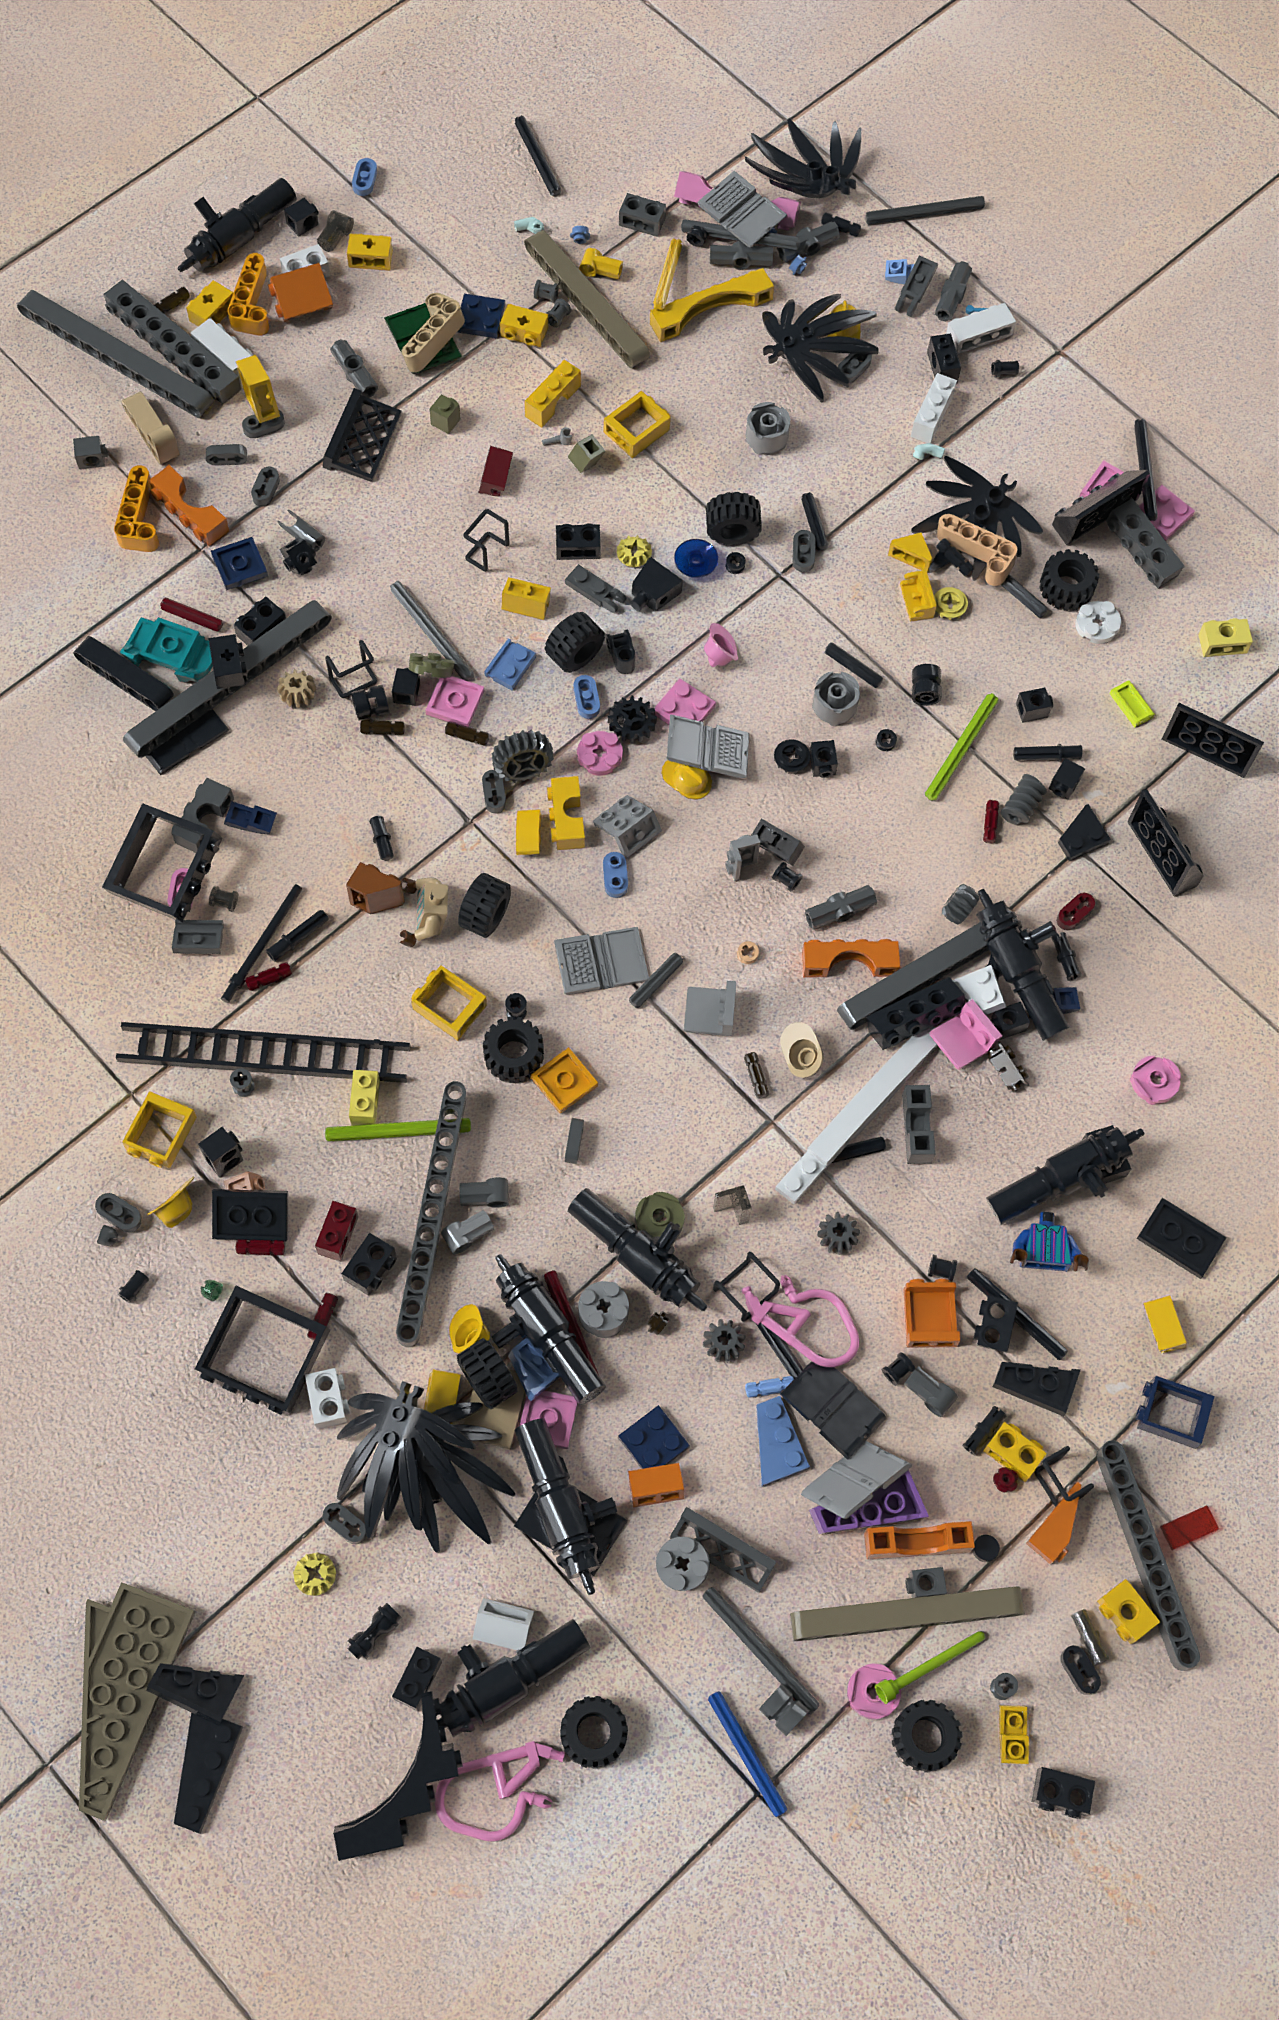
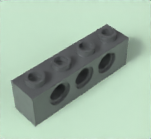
M1133 498L1111 511L1106 519L1108 527L1111 531L1115 532L1122 546L1128 549L1135 563L1141 566L1151 583H1154L1159 588L1180 574L1184 568L1183 563Z

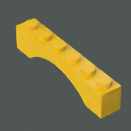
M764 268L756 271L753 270L748 274L737 278L734 277L724 283L716 284L708 289L676 299L666 304L663 310H650V325L659 341L663 342L679 336L691 319L710 308L731 304L755 307L773 300L774 285Z

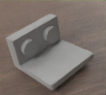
M628 795L619 799L617 803L593 820L595 826L615 838L622 855L627 858L662 831L654 811Z
M727 981L726 989L688 987L684 1032L731 1036L736 981Z

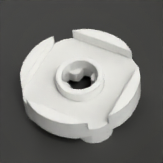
M1093 601L1081 606L1075 626L1077 632L1083 638L1085 636L1091 639L1090 642L1104 644L1110 642L1118 633L1121 626V617L1114 608L1113 603L1109 601ZM1095 619L1101 620L1102 626H1098V623H1093Z

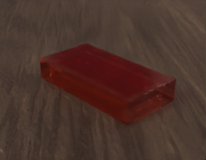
M1207 1505L1160 1526L1172 1551L1219 1530Z

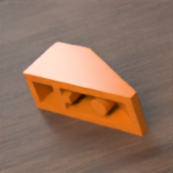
M1078 1481L1067 1492L1068 1496L1081 1489L1082 1485ZM1063 1497L1026 1542L1030 1548L1049 1564L1055 1560L1060 1562L1069 1552L1065 1547L1070 1542L1079 1497L1072 1501H1066Z

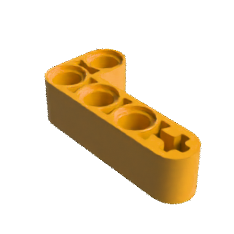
M251 253L246 257L227 312L233 330L262 336L268 333L270 326L266 310L256 306L267 276L264 257L259 253Z
M142 465L134 466L129 471L114 532L121 548L153 552L159 547V539L155 527L152 524L143 522L151 494L149 482L151 478L148 469Z

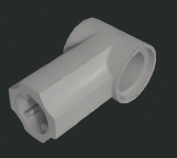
M482 1210L461 1223L457 1221L448 1225L441 1231V1235L455 1255L468 1249L473 1241L493 1231L494 1226L487 1213Z

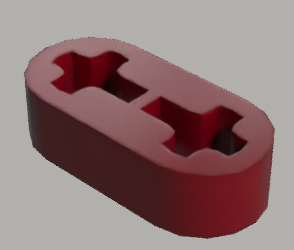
M1085 892L1075 896L1060 910L1056 919L1057 925L1063 930L1074 929L1093 911L1095 907L1094 897ZM1086 901V902L1088 903V905H1087V906H1083V907L1079 910L1078 907H1079L1080 903H1081V902L1084 903V902ZM1072 913L1074 914L1071 921H1064V917H1068Z

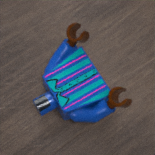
M1041 1212L1039 1224L1032 1223L1028 1229L1023 1230L1013 1243L1010 1259L1011 1264H1013L1014 1260L1020 1261V1267L1064 1272L1068 1271L1072 1263L1073 1271L1076 1272L1078 1266L1084 1267L1085 1271H1087L1089 1258L1081 1253L1072 1235L1067 1233V1228L1054 1225V1213Z

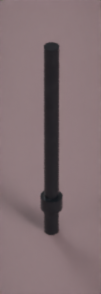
M294 884L238 972L234 973L230 978V984L222 995L221 1000L229 1003L236 991L242 988L245 983V977L301 893L302 887Z

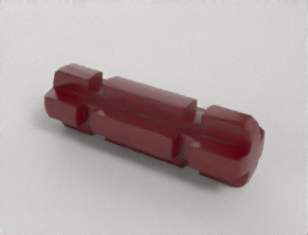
M988 800L986 804L983 841L985 843L992 844L996 840L999 802L997 800Z
M288 962L280 964L278 968L272 967L257 973L258 976H249L245 979L248 989L252 991L259 988V985L263 987L278 981L282 976L283 978L291 976L292 970Z
M237 1240L235 1250L237 1254H247L249 1252L250 1255H270L271 1253H274V1255H284L285 1243L284 1241L275 1240L274 1243H271L270 1240H250V1242H247V1240Z
M331 1293L324 1294L321 1301L323 1305H319L313 1321L324 1326L328 1325L333 1313L332 1307L335 1308L338 1302V1297ZM308 1331L307 1337L314 1341L317 1334Z

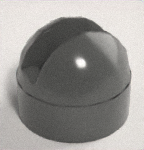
M103 1225L97 1244L103 1246L115 1244L116 1240L113 1238H118L116 1230L110 1226Z

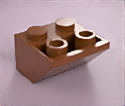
M360 862L346 884L350 905L369 914L403 906L405 903L400 879L393 874L386 875L380 872L372 864L366 865Z

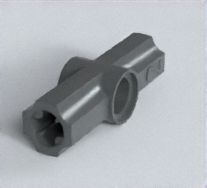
M829 222L815 229L810 227L801 229L796 237L800 238L799 248L793 250L777 247L779 257L782 261L786 262L796 258L798 255L806 254L807 256H812L821 249V246L840 238L837 224Z
M741 241L735 242L732 246L710 245V264H730L738 270L747 269L750 265L772 266L773 247H748Z
M967 262L955 263L950 278L946 279L941 299L935 311V315L941 321L952 320L958 303L961 304L967 282L972 273V268Z
M340 339L334 342L330 350L344 370L346 379L353 383L356 389L362 390L361 395L368 398L374 396L378 390V385L363 365L362 358L355 354L346 340Z
M866 885L849 893H836L829 897L826 902L805 910L807 923L814 930L834 921L838 923L847 921L855 913L877 904L875 892L872 887Z

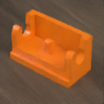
M679 1463L628 1471L633 1508L684 1499V1486Z

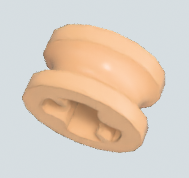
M751 941L740 944L737 951L738 960L744 964L754 963L759 954L758 946ZM745 948L748 951H753L751 955L752 957H749L748 955H742L744 953Z

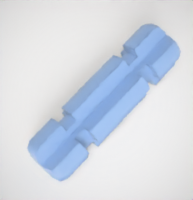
M787 1376L783 1377L782 1380L775 1378L762 1380L757 1384L756 1382L747 1383L745 1385L746 1395L750 1398L757 1397L758 1394L763 1396L781 1393L794 1378Z

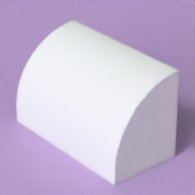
M483 1598L478 1610L472 1639L513 1650H520L526 1646L534 1611Z

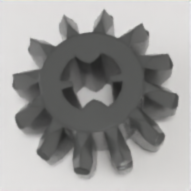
M965 884L959 885L944 904L942 914L949 921L957 925L961 924L979 901V894L970 886L968 887Z
M839 1212L835 1213L834 1218L828 1214L825 1217L826 1222H820L819 1227L822 1230L818 1231L817 1236L823 1238L820 1242L821 1246L829 1245V1253L833 1251V1248H836L837 1253L840 1255L843 1248L850 1252L852 1250L851 1245H857L858 1239L856 1236L860 1234V1230L854 1228L857 1224L856 1220L848 1221L849 1214H845L844 1218L840 1217ZM835 1230H840V1234L843 1233L842 1236H836Z
M719 1319L718 1327L711 1323L709 1325L710 1331L704 1332L703 1336L708 1340L703 1342V1347L710 1348L707 1351L708 1356L716 1353L715 1361L717 1362L720 1361L721 1356H724L726 1363L730 1362V1355L737 1359L739 1358L737 1350L743 1351L745 1345L741 1342L746 1337L744 1334H738L741 1331L739 1325L732 1328V1320H729L726 1326L723 1320ZM726 1337L728 1345H722L723 1342H720V1338Z

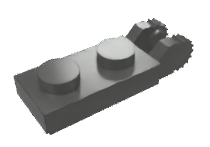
M920 255L918 256L901 290V295L895 306L896 311L899 312L903 308L906 298H909L912 302L907 309L906 315L912 317L917 304L920 303L938 268V263Z
M579 564L565 579L567 586L599 607L602 606L612 613L618 610V606L609 597L620 603H624L627 599L620 590L609 585Z

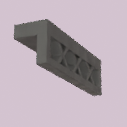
M686 1507L669 1538L679 1537L677 1534L683 1524L686 1523L694 1528L695 1540L701 1543V1541L712 1539L716 1542L718 1552L709 1554L712 1565L759 1593L774 1568L776 1561ZM698 1531L705 1536L699 1537ZM721 1546L728 1550L722 1551ZM729 1553L738 1555L741 1566L728 1567L725 1565L723 1555ZM720 1556L721 1562L714 1557ZM743 1559L749 1562L750 1564L744 1565ZM756 1566L765 1572L758 1585L748 1579L746 1568ZM742 1570L743 1575H741L740 1573H738V1572H736V1571Z

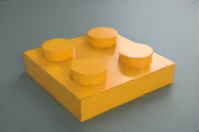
M569 1047L530 1075L532 1081L560 1114L598 1087L596 1079Z

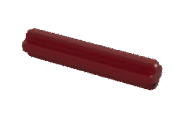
M167 597L163 598L160 603L163 611L213 631L219 632L223 626L221 619Z

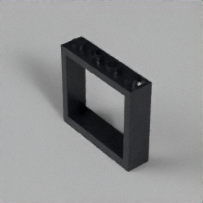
M142 803L102 888L112 895L183 923L187 912L191 910L194 897L200 892L205 874L210 871L212 859L220 849L218 847L222 837L211 829ZM157 818L204 836L171 907L124 889Z
M236 1285L195 1370L201 1372L200 1378L210 1383H214L215 1379L223 1382L222 1388L234 1394L238 1390L246 1393L245 1399L259 1405L262 1400L270 1404L268 1409L282 1415L283 1411L291 1413L306 1382L305 1375L310 1374L330 1329ZM243 1301L317 1334L285 1402L210 1368Z

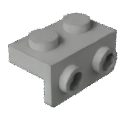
M744 835L737 840L730 841V848L727 851L728 861H725L728 874H732L734 881L739 880L741 867L757 863L760 847L758 835Z

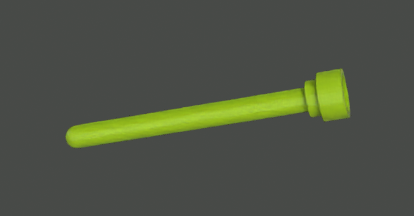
M978 1631L894 1681L892 1679H884L877 1683L875 1690L878 1697L884 1704L896 1699V1695L899 1694L900 1689L984 1641V1632Z

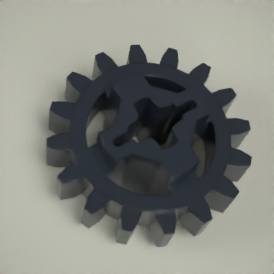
M631 695L630 700L622 697V703L615 701L614 708L609 709V731H614L617 737L622 736V742L630 739V743L633 744L634 739H638L641 743L643 742V736L650 738V731H655V724L657 723L655 708H650L649 701L642 703L643 697H640L638 701L634 700L633 695Z

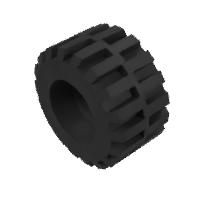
M726 492L712 498L706 505L707 534L710 536V539L715 540L719 544L723 543V545H738L751 542L754 538H757L762 531L759 500L755 499L753 495L740 492Z
M1066 549L1064 553L1058 551L1056 556H1050L1049 561L1047 560L1039 586L1040 591H1043L1042 596L1047 598L1048 604L1051 605L1053 603L1055 605L1054 608L1059 609V607H1062L1064 611H1068L1069 608H1072L1074 611L1078 610L1079 606L1081 607L1091 601L1098 584L1099 569L1097 565H1094L1095 561L1092 558L1088 559L1087 554L1084 553L1082 555L1078 550L1071 552L1070 549ZM1060 577H1071L1075 579L1078 583L1069 584L1063 581Z
M576 612L562 620L550 633L545 643L546 654L564 672L572 673L587 665L597 655L605 640V632L586 613Z
M481 873L472 882L462 901L458 916L459 926L484 938L489 937L496 930L507 910L511 897V885L487 873Z
M512 1016L507 1017V1021H503V1019L498 1020V1025L492 1024L489 1027L490 1032L486 1031L484 1035L483 1053L487 1069H491V1074L494 1077L499 1075V1080L505 1081L506 1078L509 1079V1083H515V1079L523 1082L526 1076L530 1079V1075L540 1068V1063H543L544 1044L542 1034H539L537 1026L532 1027L531 1021L523 1022L522 1017H517V1020H513ZM512 1041L520 1042L527 1047L526 1053L518 1058L505 1057L500 1053V1049L504 1044Z
M482 1338L457 1355V1362L462 1372L486 1407L493 1409L518 1392L513 1376L489 1341Z
M587 1696L580 1701L577 1700L573 1703V1706L567 1709L564 1718H562L560 1737L564 1751L571 1760L582 1767H591L593 1769H598L602 1766L606 1767L615 1761L623 1752L628 1735L626 1718L618 1705H614L611 1700L603 1699L601 1696L591 1698ZM590 1716L603 1718L610 1728V1737L607 1743L597 1749L587 1748L578 1737L580 1723Z
M935 1700L917 1701L900 1712L894 1721L895 1725L891 1732V1735H893L892 1745L897 1750L895 1752L897 1757H901L903 1759L902 1763L906 1766L913 1767L912 1770L924 1772L937 1771L950 1764L958 1755V1750L961 1749L962 1743H960V1739L963 1737L962 1731L959 1730L961 1724L959 1719L956 1720L953 1715L955 1713L952 1710H947L945 1708L946 1705L943 1703L937 1704ZM920 1720L931 1721L940 1730L941 1745L934 1752H924L913 1742L912 1728Z

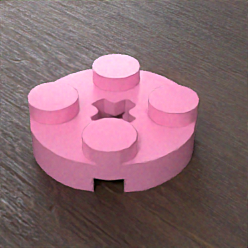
M595 731L582 736L577 747V759L581 767L583 766L587 769V772L597 776L610 774L622 762L623 749L616 734ZM601 749L606 753H603L602 757H598L594 752Z
M1147 1056L1137 1063L1130 1081L1134 1091L1148 1104L1156 1105L1157 1103H1165L1176 1095L1180 1087L1181 1075L1178 1067L1171 1060L1165 1057L1162 1059L1155 1056ZM1151 1075L1155 1077L1160 1076V1084H1154L1151 1081Z
M867 1664L859 1668L849 1679L847 1697L850 1706L864 1718L878 1720L887 1717L900 1702L901 1689L899 1694L896 1695V1699L888 1704H884L878 1696L875 1699H871L870 1694L867 1693V1688H871L872 1684H877L884 1679H892L893 1681L896 1679L893 1672L886 1666Z

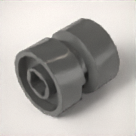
M781 1684L759 1710L769 1720L775 1719V1726L787 1736L810 1710L800 1700L794 1701L792 1699L793 1693Z

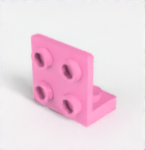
M973 999L964 1005L960 1014L929 1033L931 1038L958 1070L988 1053L1002 1037L1001 1033Z

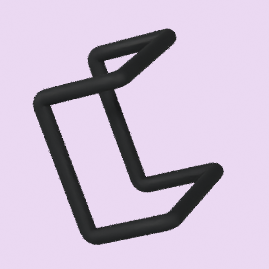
M485 509L463 534L466 540L475 544L467 553L465 559L482 571H488L487 548L482 543L489 536L502 545L509 546L508 521L491 510ZM489 514L504 524L505 541L491 532H486L479 541L470 537L469 534L483 517ZM478 548H481L483 552V565L470 558Z
M359 640L362 663L341 673L337 670L330 656L327 655L325 657L329 679L341 698L349 697L351 692L368 688L377 683V678L369 664L373 663L374 657L363 640ZM365 667L372 681L343 694L333 677V672L338 678H341Z
M748 1252L746 1260L721 1282L715 1281L713 1286L714 1292L720 1289L740 1310L742 1322L749 1319L751 1314L750 1312L747 1313L745 1308L730 1294L724 1285L746 1267L751 1259L775 1283L774 1290L762 1299L760 1304L762 1305L765 1301L768 1302L778 1293L780 1288V1281L752 1252Z
M1069 1446L1045 1458L1043 1464L1034 1471L1035 1476L1055 1507L1059 1502L1040 1474L1044 1469H1046L1066 1501H1072L1077 1497L1081 1499L1094 1488V1484L1090 1483L1068 1496L1050 1466L1061 1460L1070 1450Z

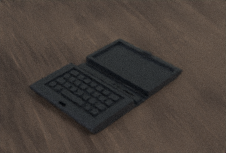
M211 709L148 754L146 758L157 772L162 775L187 759L189 753L199 747L201 749L229 731V729L216 712Z
M812 1361L780 1393L807 1421L811 1420L821 1430L819 1433L846 1459H849L886 1419L884 1413L835 1367H823Z
M577 1489L582 1502L587 1501L589 1505L598 1502ZM535 1492L514 1527L553 1550L535 1504L538 1498V1494ZM617 1513L594 1520L595 1526L588 1528V1533L594 1534L596 1537L591 1543H597L598 1545L597 1559L600 1566L627 1523V1520ZM598 1569L590 1572V1574L594 1577Z

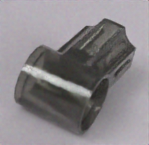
M332 210L328 216L326 227L317 238L319 246L324 251H333L344 235L348 236L351 233L354 219Z

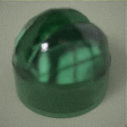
M209 1279L204 1281L205 1287L201 1286V1294L204 1298L214 1302L220 1296L223 1285L216 1280Z

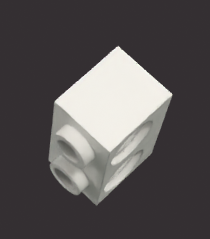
M319 244L280 258L282 273L320 263L324 278L330 277L329 263Z
M335 1368L306 1374V1384L316 1429L347 1423L346 1415L350 1414L348 1400L342 1399L341 1390H345L343 1375H338ZM331 1381L333 1385L330 1390L322 1391L320 1390L321 1383ZM335 1405L338 1407L334 1415L327 1416L324 1414L328 1406Z

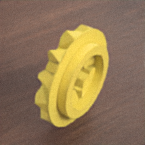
M628 535L626 539H621L620 544L617 546L618 559L629 567L644 565L652 554L651 544H648L646 538H639L638 535L636 537ZM636 546L638 551L632 556L631 550Z
M946 587L940 589L934 595L937 606L935 612H938L941 618L944 616L949 618V620L955 617L959 619L963 613L965 614L968 600L966 595L959 589ZM949 598L951 603L953 604V607L951 609H949L947 605V601Z
M318 1552L306 1554L301 1560L297 1561L293 1571L294 1582L304 1594L310 1596L321 1595L327 1592L335 1581V1566L326 1555ZM320 1566L319 1574L324 1580L313 1578L312 1581H309L310 1574L306 1568L315 1570Z

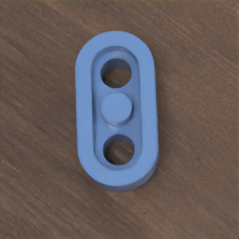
M363 158L356 164L352 188L354 193L359 196L369 195L373 191L377 176V165L374 160Z
M581 675L575 679L573 684L577 710L581 717L592 719L600 712L597 686L591 676ZM582 688H587L588 690H587V691H582L581 689H582Z
M608 853L603 859L605 892L610 897L620 898L628 890L626 859L621 853ZM616 860L619 863L614 865L611 861ZM618 881L620 885L615 886L612 883Z

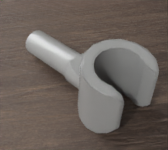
M567 427L561 429L560 435L544 439L542 444L560 442L563 445H569L572 440V435H570L571 429Z

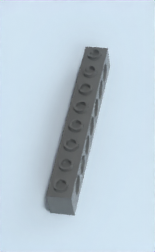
M123 279L104 293L105 307L109 313L117 315L126 327L130 326L140 339L144 338L153 350L161 352L169 363H174L183 375H188L194 384L205 389L214 400H218L223 405L242 390L237 374Z

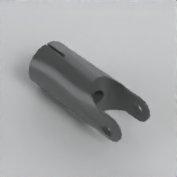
M291 510L287 511L297 519L293 526H285L279 520L277 521L295 539H304L307 545H311L315 552L320 550L325 542V537Z

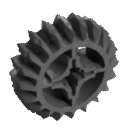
M531 729L528 732L522 730L517 734L514 732L512 736H505V740L498 741V745L494 747V752L491 753L492 764L500 778H504L506 781L512 780L513 783L521 780L523 783L526 779L532 780V777H540L541 772H547V767L552 766L551 761L554 760L553 747L546 735H542L540 731L534 733Z

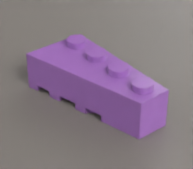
M909 1470L886 1489L880 1487L872 1493L873 1497L847 1519H843L820 1505L809 1510L819 1534L917 1520L929 1516Z

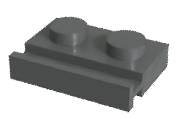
M175 920L172 941L173 953L221 954L222 932L224 929L223 920H183V923Z

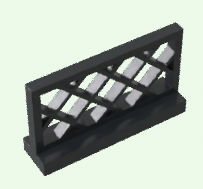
M353 388L324 454L322 468L331 471L333 467L372 482L402 410L361 395L362 390ZM363 403L371 406L374 412L364 414L362 410ZM389 413L395 415L393 420L385 422L381 415ZM377 416L381 424L371 427L367 419ZM364 421L367 428L357 431L354 424ZM384 429L386 437L377 439L374 431ZM370 433L373 441L364 444L360 436ZM356 438L359 446L349 448L347 440ZM377 446L379 454L370 456L367 448ZM362 450L366 458L356 461L352 453ZM349 455L352 463L346 465L338 462L340 457ZM369 463L372 470L369 474L361 471L359 466Z

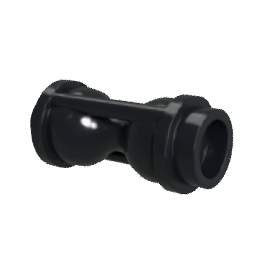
M388 1603L383 1607L379 1606L377 1608L378 1611L372 1617V1624L366 1631L358 1632L352 1639L349 1638L347 1640L351 1644L347 1649L358 1660L362 1656L367 1659L369 1657L368 1654L374 1649L375 1640L381 1634L388 1633L394 1626L397 1627L399 1625L397 1622L402 1617Z

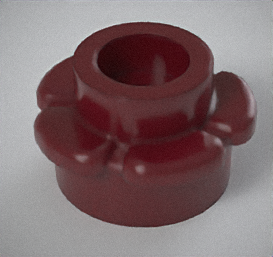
M1008 1467L998 1469V1473H995L993 1476L995 1486L1003 1493L1012 1492L1018 1486L1017 1473L1014 1470H1009Z

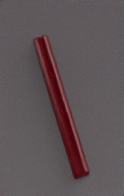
M555 1270L549 1271L544 1274V1280L551 1297L569 1321L568 1331L576 1335V1343L598 1374L558 1274Z

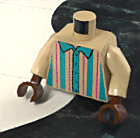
M403 878L401 882L407 883L403 892L414 894L418 890L417 930H415L414 934L406 930L400 932V936L404 938L400 943L407 947H413L417 940L422 941L441 934L448 913V885L442 884L437 878H421L416 881Z

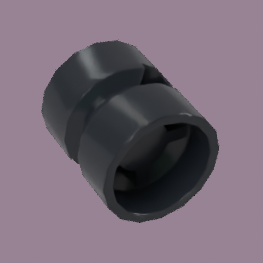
M926 663L915 666L912 669L913 702L923 706L937 704L942 698L940 667Z
M383 685L370 687L368 692L364 689L351 692L358 721L369 719L372 714L381 716L390 713ZM369 698L375 699L376 706H370Z

